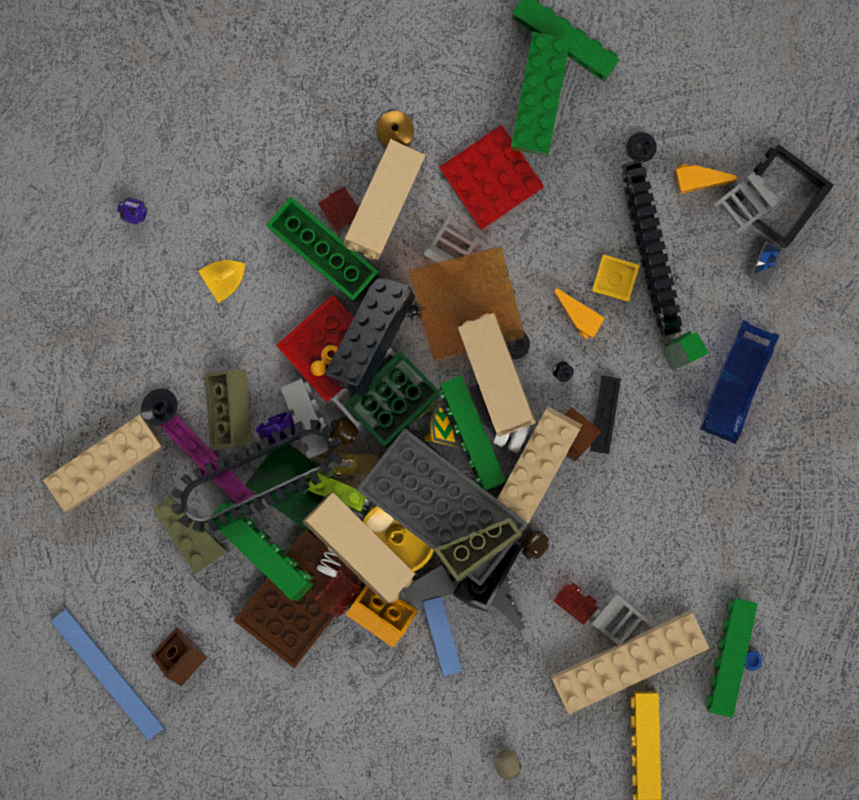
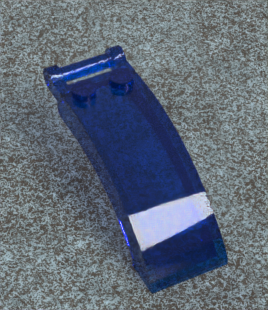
M746 320L742 321L712 390L700 430L733 444L737 443L744 428L751 402L773 354L779 334L769 333L750 325ZM745 331L769 340L768 345L745 337Z

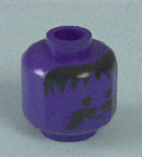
M128 197L123 202L120 201L117 212L120 213L122 221L137 225L145 220L147 207H145L143 201Z

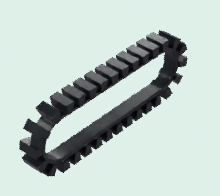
M641 160L623 164L622 180L627 185V187H623L625 195L628 194L630 200L627 201L628 209H632V213H629L631 221H635L632 227L633 231L638 234V236H635L636 244L640 243L641 246L638 248L639 256L643 255V259H640L642 267H646L643 273L645 279L648 278L649 280L646 286L647 290L652 292V294H649L650 302L654 301L652 311L653 314L657 313L658 316L656 318L657 327L660 328L662 336L681 333L682 320L680 316H677V313L681 312L680 305L675 304L674 298H677L676 289L672 290L671 287L675 285L673 277L669 278L668 275L672 272L670 265L666 266V262L669 259L667 253L663 254V250L666 247L664 241H660L663 234L661 229H657L660 222L659 218L654 216L657 213L656 205L652 206L651 204L654 201L653 193L649 194L648 191L651 189L650 181L646 182L645 180L647 178L646 168L643 167Z
M310 419L311 429L307 430L302 421L294 424L299 431L294 434V430L290 426L282 429L288 438L283 439L282 434L278 431L271 434L277 442L275 444H272L267 436L260 440L265 447L262 450L260 445L254 442L249 445L254 452L251 455L249 450L243 447L238 450L242 456L240 460L238 455L232 452L226 455L231 462L229 465L221 457L215 460L220 467L218 470H216V466L211 462L204 465L209 473L205 475V471L201 468L193 470L198 478L194 481L185 474L180 479L187 485L184 491L174 487L172 492L175 498L181 499V503L171 504L173 513L177 515L185 513L178 521L187 528H189L194 520L192 530L195 532L204 533V524L208 523L209 529L215 532L221 529L216 522L218 519H220V524L225 527L232 524L227 516L231 514L234 521L243 519L238 511L240 509L243 510V514L246 516L254 514L250 504L254 503V508L257 511L265 509L266 507L261 499L265 498L266 503L271 506L277 503L272 494L276 493L277 498L282 501L288 498L283 490L287 487L288 492L293 496L299 493L294 485L298 482L300 488L304 491L310 488L306 481L307 478L310 477L314 485L322 482L317 475L322 471L329 479L335 474L328 468L331 461L341 465V455L333 454V450L343 449L342 443L338 437L331 441L329 440V438L336 434L329 425H326L324 430L320 432L322 424L319 420ZM318 435L326 440L328 455L320 466L210 517L200 519L190 514L187 507V499L195 487L305 436Z

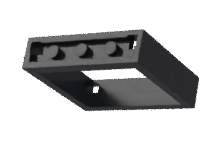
M778 144L775 148L770 147L764 155L767 157L763 163L759 162L754 168L755 175L761 177L777 156L820 188L784 237L759 219L752 223L753 226L785 249L791 244L834 184ZM737 192L735 194L740 202L744 200L745 197L741 193ZM731 200V202L733 203L731 205V209L738 215H740L742 218H744L746 221H748L747 218L743 215V213L739 210V208L735 205V203Z

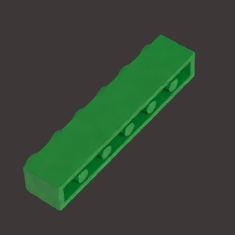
M539 0L520 1L512 13V19L532 33L537 32L570 38L567 57L603 82L607 80L619 62L618 55L612 50L607 51L601 47L602 44L598 40L588 38L582 29L572 27L566 18H559L550 7H543L539 4Z
M691 331L664 344L666 348L662 350L672 370L687 365L709 353L698 332L692 334Z
M462 375L441 383V388L438 390L441 392L442 400H447L449 406L446 407L449 417H454L456 424H453L456 434H461L463 441L460 443L464 453L468 452L471 459L468 460L471 470H476L478 477L475 478L477 484L481 488L483 487L484 490H488L505 483L506 480Z
M731 597V601L727 602V620L724 619L722 624L724 634L723 638H720L718 642L719 657L715 658V675L711 677L709 687L712 689L710 696L707 695L705 707H707L710 713L731 718L734 716L758 603Z

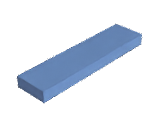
M442 596L423 601L443 676L461 672L462 669Z

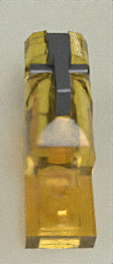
M378 454L341 455V465L331 461L328 468L335 474H369L378 463ZM319 455L321 464L325 461L327 455Z

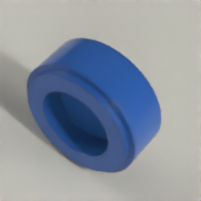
M753 650L748 651L744 667L752 671L759 669L762 665L761 655Z

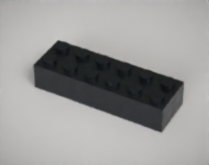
M376 275L324 374L332 384L365 396L416 297L410 286Z

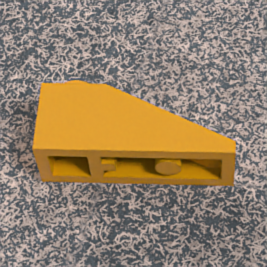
M688 163L679 165L678 169L673 172L678 195L734 183L737 180L736 175L697 165L689 166Z
M556 288L553 294L573 327L578 331L577 334L586 340L588 337L592 339L605 318Z

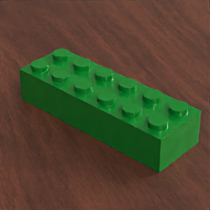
M537 32L532 33L511 150L549 156L570 38Z
M292 197L286 201L266 225L274 235L354 303L370 286L376 275H379L378 270L358 253L349 250L343 244L344 241Z
M223 502L212 515L234 506V504ZM242 509L238 510L243 517L241 520L234 521L231 514L227 515L232 522L228 526L224 527L220 524V519L216 520L221 528L219 531L290 600L299 601L314 585L311 581L313 577L307 571L299 569L297 567L299 564L292 557L285 556L283 554L285 550L280 545L271 542V537L264 530L257 529L258 524L250 517L244 516Z

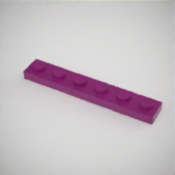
M177 414L168 423L160 425L207 474L209 473L204 465L212 462L216 466V470L220 469L215 461L219 457ZM232 470L212 479L236 504L254 495Z

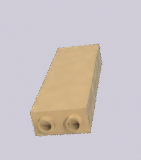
M392 139L390 140L343 244L349 250L364 253V256L369 259L379 260L423 163L425 154Z
M487 313L475 321L464 322L458 329L498 436H504L536 423L495 314Z
M333 492L328 493L302 521L384 603L396 601L403 587L407 588L413 582L412 577L415 573Z

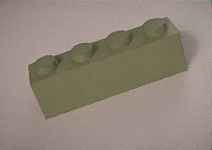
M224 370L205 374L211 450L248 447L252 444L246 370Z

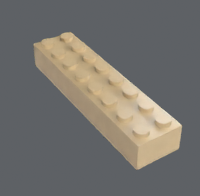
M688 611L550 677L569 715L710 648L694 614Z

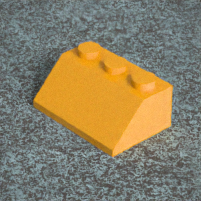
M366 585L346 615L385 643L394 647L403 636L418 610L399 597L393 603H384Z

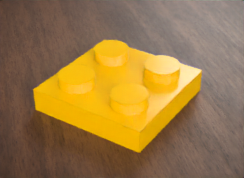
M603 254L592 292L629 302L640 265Z

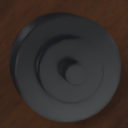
M415 300V304L411 305L407 316L411 317V321L413 316H418L421 319L420 315L423 314L422 310H426L425 306L421 307V304H417V300Z
M560 361L554 366L552 373L560 382H567L572 378L574 369L566 361Z

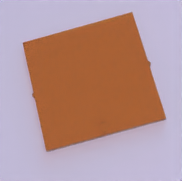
M502 246L409 270L421 312L420 317L424 323L434 361L466 353L467 351L458 327L462 326L466 321L480 319V316L487 313H494L497 317L506 342L525 337L514 296L515 290L511 285Z

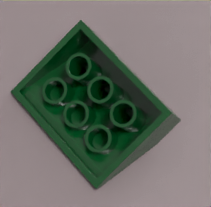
M400 351L375 375L365 396L356 393L344 405L386 449L395 441L404 428L407 429L441 396V392Z
M288 444L270 452L245 486L254 493L260 494L318 467V465ZM310 477L306 479V481L308 482V484L310 483V480H311ZM299 482L294 484L299 493L292 496L288 492L287 487L283 490L288 498L282 501L277 498L276 493L272 494L277 502L272 505L304 530H310L302 521L324 497L309 492L307 489L303 491L300 488Z

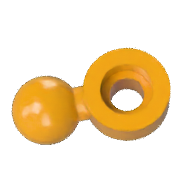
M333 345L326 346L322 351V360L312 363L311 372L316 376L323 375L326 371V366L333 359L328 357L327 354L329 352H334L335 354L338 348Z

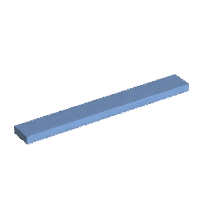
M65 609L51 621L148 741L164 728L68 609Z

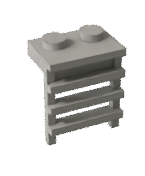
M754 173L713 204L715 208L721 204L738 225L739 229L735 231L736 235L778 203L775 194L771 190H767L763 185V179ZM737 190L741 192L757 212V215L752 217L734 194ZM728 197L731 198L747 218V223L743 224L725 200Z
M447 218L430 248H427L424 253V259H426L425 262L427 264L441 268L442 272L449 277H457L480 238L476 236L474 241L471 242L449 229L447 226L450 220ZM445 231L469 245L468 251L466 252L442 238L443 232ZM440 241L464 256L462 261L460 262L435 247L437 242Z
M615 592L609 594L604 599V604L600 609L597 608L591 615L592 619L590 620L597 629H600L618 645L626 640L641 620L646 624L650 623L647 618ZM625 605L629 610L609 633L605 627ZM632 613L636 614L638 617L619 640L615 638V633Z

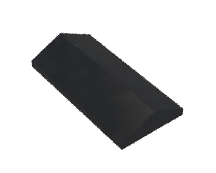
M514 542L481 586L468 576L462 579L455 588L453 596L469 607L488 612L523 546Z

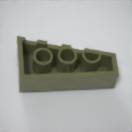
M173 497L166 499L153 508L194 573L199 572L230 551L207 529L204 528V533L192 530L194 520L189 528L182 525L178 519L184 516L185 513L183 512L179 515L173 513L171 504H179Z
M508 518L485 529L434 548V550L456 581L460 582L523 535L512 520Z

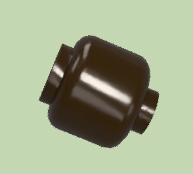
M340 417L338 420L334 419L330 424V427L336 433L331 438L335 439L338 437L342 445L352 444L358 435L359 430H357L355 424L345 417Z
M530 531L521 541L520 545L523 546L521 553L528 559H540L549 548V539L540 531Z

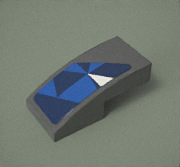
M764 241L749 274V278L767 285L783 248Z

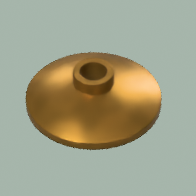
M390 111L379 119L376 132L378 139L386 147L391 139L406 146L413 138L414 125L407 114L401 111ZM397 125L399 129L397 131H393L391 129L392 126Z

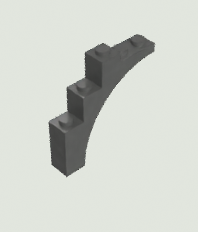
M440 564L414 580L407 588L403 587L402 590L413 606L425 599L440 595H453L459 582L455 578L451 580L450 577L453 575L449 569ZM507 576L492 606L500 610L510 619L516 629L521 631L525 628L523 623L526 620L521 612L516 613L513 606L516 604L512 597L505 595L512 591L509 587L512 583Z

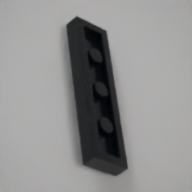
M601 376L594 425L601 430V433L590 445L589 451L603 454H609L621 378Z

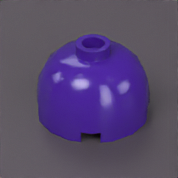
M282 412L268 418L269 421L265 425L262 422L255 429L260 439L268 436L272 444L277 442L271 434L279 431L283 439L288 438L282 429L289 426L295 432L294 421L290 412L288 414L287 412Z

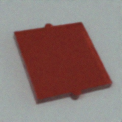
M342 187L333 194L330 193L327 198L318 203L336 232L347 224L351 225L359 209L345 187Z

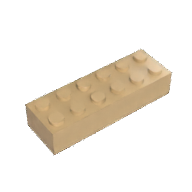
M548 406L497 500L525 522L529 523L580 431L582 424Z
M138 415L43 479L63 511L68 512L165 446L150 424L142 415Z

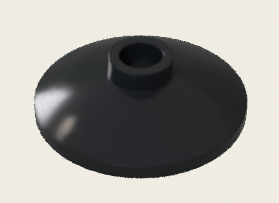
M163 388L155 389L148 393L141 405L143 418L149 424L155 426L164 425L171 421L178 409L176 396L171 391Z

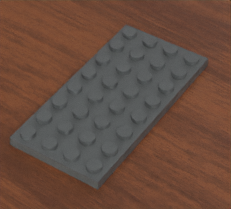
M405 428L357 489V491L433 550L508 518L512 520L521 533L528 525L527 522ZM513 543L469 574L468 577L481 586Z

